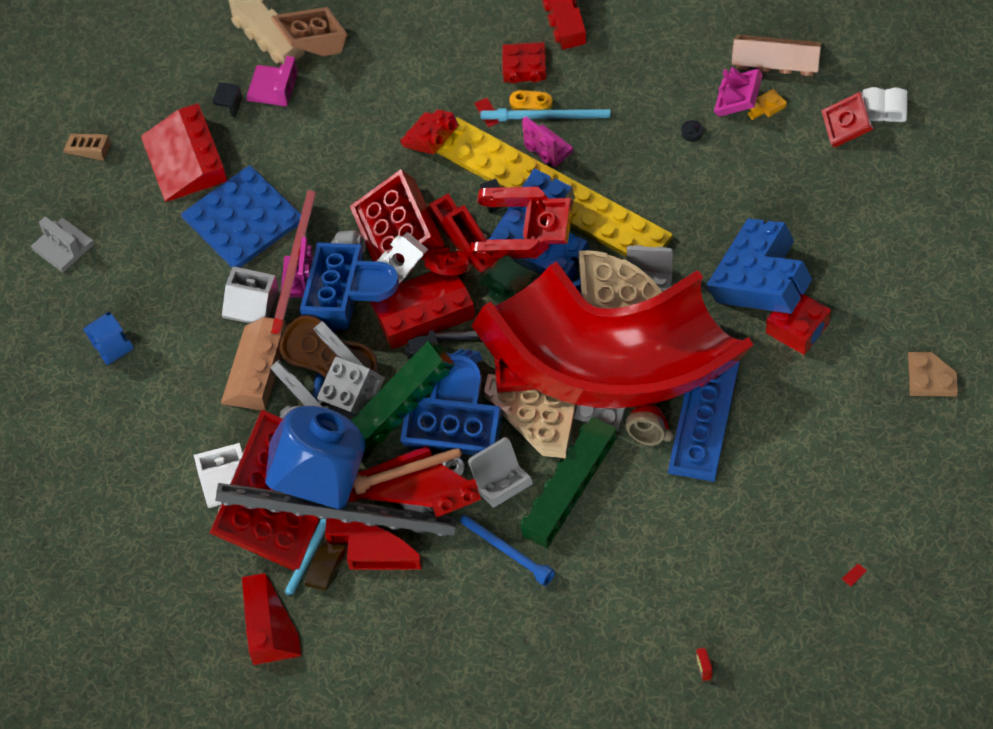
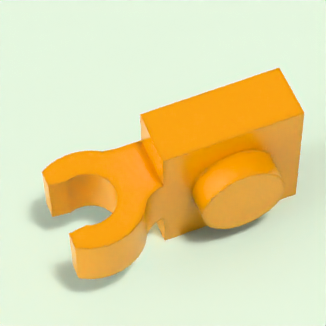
M772 89L757 97L755 107L750 108L751 111L747 115L752 120L764 113L770 117L784 109L787 102Z

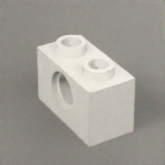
M408 232L403 236L398 235L391 243L393 249L389 254L385 251L377 261L390 264L395 268L399 284L402 283L428 250ZM396 253H400L404 256V263H400L397 261Z

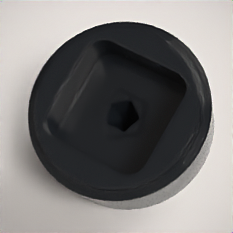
M695 120L686 121L681 127L683 139L688 142L700 140L703 136L702 124Z

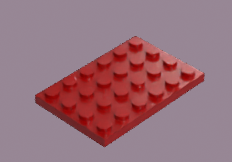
M261 410L232 477L231 485L272 490L265 483L269 442L281 423L282 418ZM221 503L209 533L295 571L300 568L319 518L314 515L298 516L292 512H272L266 508L249 509L244 505H224Z

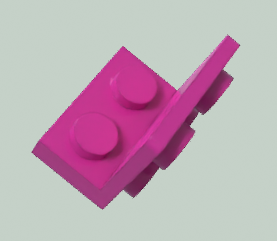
M286 56L285 62L281 64L280 68L257 65L246 96L247 101L288 106L298 75L295 57Z
M526 116L522 119L524 145L529 151L536 152L544 163H550L556 167L573 152L572 146L543 124L538 126Z
M302 237L300 257L289 297H303L313 261L312 245H308L307 237ZM284 256L281 291L290 256Z

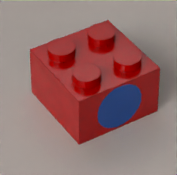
M799 294L801 299L792 314L776 311L770 314L766 321V334L805 355L829 325L831 309L804 294Z

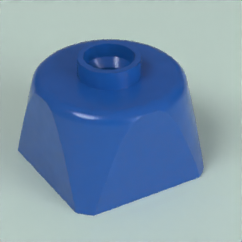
M319 406L294 408L282 419L269 442L265 483L272 490L336 509L344 508L349 499L364 454V437L353 422L338 412Z

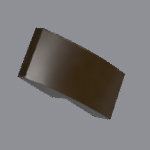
M322 543L304 582L306 587L328 590L337 576V566L346 555L345 546Z

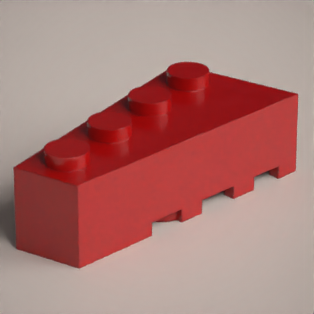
M542 0L544 11H549L550 14L548 15L549 26L555 29L553 31L555 43H560L562 50L586 44V31L576 0Z

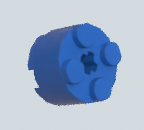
M109 311L83 328L94 348L97 349L106 365L112 364L134 349L130 340H127L123 329Z

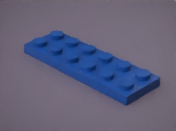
M740 360L733 367L704 386H698L685 393L668 474L715 482Z

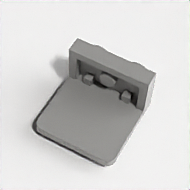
M508 438L499 440L468 460L480 495L493 508L533 484L531 477L519 466Z

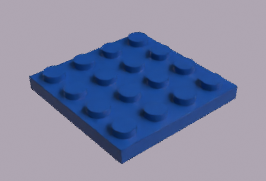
M250 165L181 213L182 218L231 268L242 267L296 228L301 218V214Z

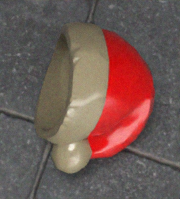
M655 405L639 406L626 419L627 432L641 444L655 446L662 440L669 442L673 438V433L669 430L665 416L661 409Z

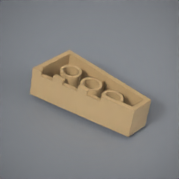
M229 0L233 24L237 28L241 27L250 40L254 39L263 52L267 51L270 53L275 63L284 64L286 56L295 57V60L305 54L304 50L289 45L271 20V17L277 15V13L273 9L268 10L263 3L264 0Z

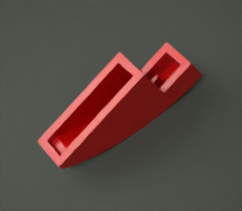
M449 193L429 204L428 210L458 251L467 255L469 263L481 273L500 261L499 259H479L470 255L471 243L486 242L487 240L465 205L458 208Z
M326 519L325 536L327 543L348 544L347 561L350 570H421L420 555L392 533L377 526H368L363 522L353 521L346 523L340 519Z

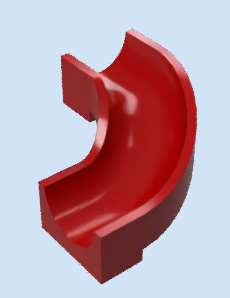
M556 261L549 265L535 281L513 297L497 305H493L491 301L484 305L472 324V328L497 362L503 360L512 372L525 383L541 393L560 401L594 408L638 407L675 398L698 386H704L733 367L754 345L749 338L745 340L732 338L715 323L702 298L701 281L703 276L699 270L648 300L626 307L605 309L589 304Z

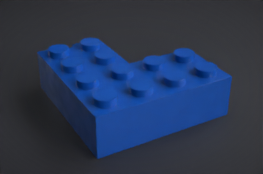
M535 168L522 186L539 187L549 199L571 198L572 201L575 199L572 186L556 178L552 181L551 176ZM509 207L488 240L524 239L523 230L527 207ZM569 233L568 244H550V247L538 258L510 260L540 275L549 265L557 261L571 282H573L578 274V252L590 251L586 240Z
M746 220L706 285L717 303L792 314L801 299L799 294H804L812 278L803 261L784 259L794 243V239L784 222L768 221L766 223L764 220Z

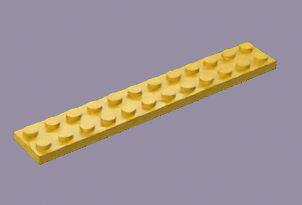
M456 117L459 124L458 128L436 152L487 181L497 179L500 186L522 187L534 168L551 176L552 181L556 178L572 186L575 199L573 201L570 227L627 257V246L666 247L673 238V234L458 117Z

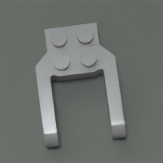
M321 321L313 328L338 358L364 367L325 323ZM279 360L270 367L304 406L324 407L338 412L350 421L355 417L354 414L346 410L317 401Z

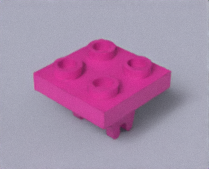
M731 67L730 72L724 69L723 75L725 78L722 79L721 86L718 89L719 94L714 109L715 114L720 117L754 108L763 75L759 69L740 73L734 67Z

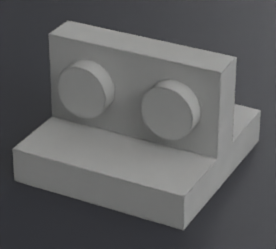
M44 217L39 221L44 235L32 244L31 247L34 252L63 273L92 247L94 242L64 218L57 222Z

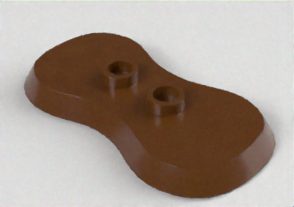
M309 315L299 316L292 320L283 332L279 345L280 353L289 364L299 368L314 370L326 378L334 358L338 356L313 330L321 320ZM339 338L364 367L374 372L377 371V357L369 347Z

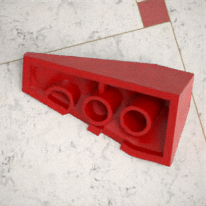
M266 573L242 577L246 633L249 654L253 665L300 657L301 649L298 632Z

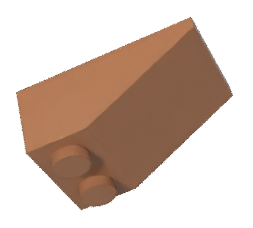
M328 7L273 15L271 17V20L290 46L321 56L342 53L347 33Z

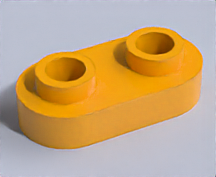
M518 90L513 92L509 99L510 107L513 110H551L552 97L545 92Z

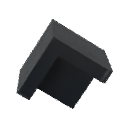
M219 82L212 100L213 105L229 107L231 117H236L243 98L240 85Z

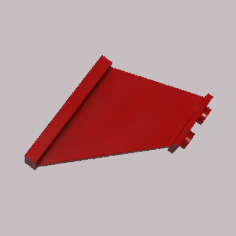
M428 446L359 472L357 475L369 477L431 457L432 455ZM440 463L369 486L370 489H367L366 493L356 495L352 487L348 502L364 498L433 507L436 517L479 501L481 497L475 479L468 481Z

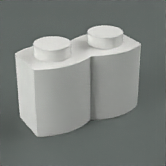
M877 87L863 89V96L871 121H906L907 90L897 87L887 90Z

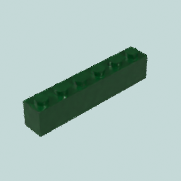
M427 341L351 420L360 430L365 440V449L361 461L369 457L371 451L379 443H382L395 427L402 423L404 417L416 409L418 403L426 395L430 394L442 379L449 375L450 370L455 364L441 345Z
M591 417L588 423L582 425L576 442L572 441L568 447L566 458L558 462L556 473L552 478L549 477L547 479L541 496L538 495L532 504L531 512L529 515L525 514L520 523L522 537L546 549L549 547L617 439L616 427L594 417Z

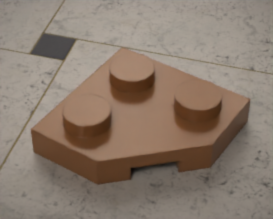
M908 352L910 396H957L956 371L932 352Z

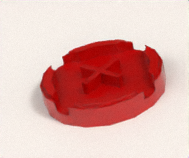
M444 247L431 249L425 254L424 265L432 272L442 275H459L468 270L469 258L461 251L456 250V253Z

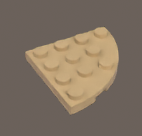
M578 252L582 297L595 307L605 309L626 307L643 302L662 293L657 284L645 272L624 259L621 260L604 252Z

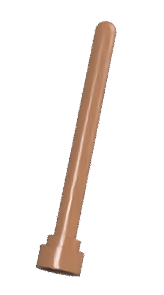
M456 448L369 477L359 474L356 476L353 488L356 495L366 493V490L370 489L369 486L459 458L462 455V451Z

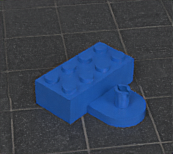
M317 243L300 307L301 316H314L325 323L329 329L348 330L355 301L381 302L392 296L399 285L397 271L393 266L384 262L364 261L361 244Z
M460 355L451 356L450 358L455 366L450 370L449 375L434 387L431 392V398L424 397L418 403L416 409L404 417L400 440L404 447L420 449L428 446L429 450L443 452L459 448L462 454L476 455L499 441L503 412L499 406L478 404L482 382L478 366L468 357Z

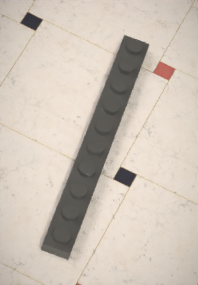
M218 483L215 501L224 505L238 504L244 505L249 509L266 508L272 512L286 511L298 516L314 515L320 519L335 518L346 523L353 521L363 522L368 526L384 525L395 530L405 528L411 529L416 533L432 532L438 536H454L456 527L455 517L441 515L436 517L435 514L348 501L346 507L336 509L279 491Z

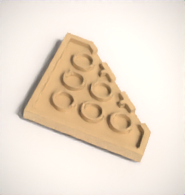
M488 374L484 390L485 398L493 406L501 408L503 416L542 456L566 458L576 405L560 401L538 390L497 393L496 375Z

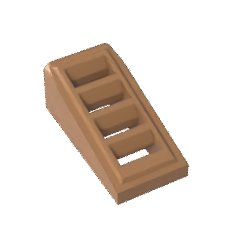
M70 134L63 151L67 154L104 161L111 146L109 136L104 134ZM74 140L77 141L76 146L71 147Z

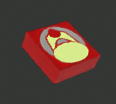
M705 647L696 649V661L702 680H710L712 678V666Z

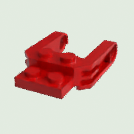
M539 187L482 188L479 190L477 202L482 206L527 207L523 230L524 239L487 240L486 242L471 243L470 247L471 256L479 259L538 258L550 247V244H568L573 208L571 198L549 199Z

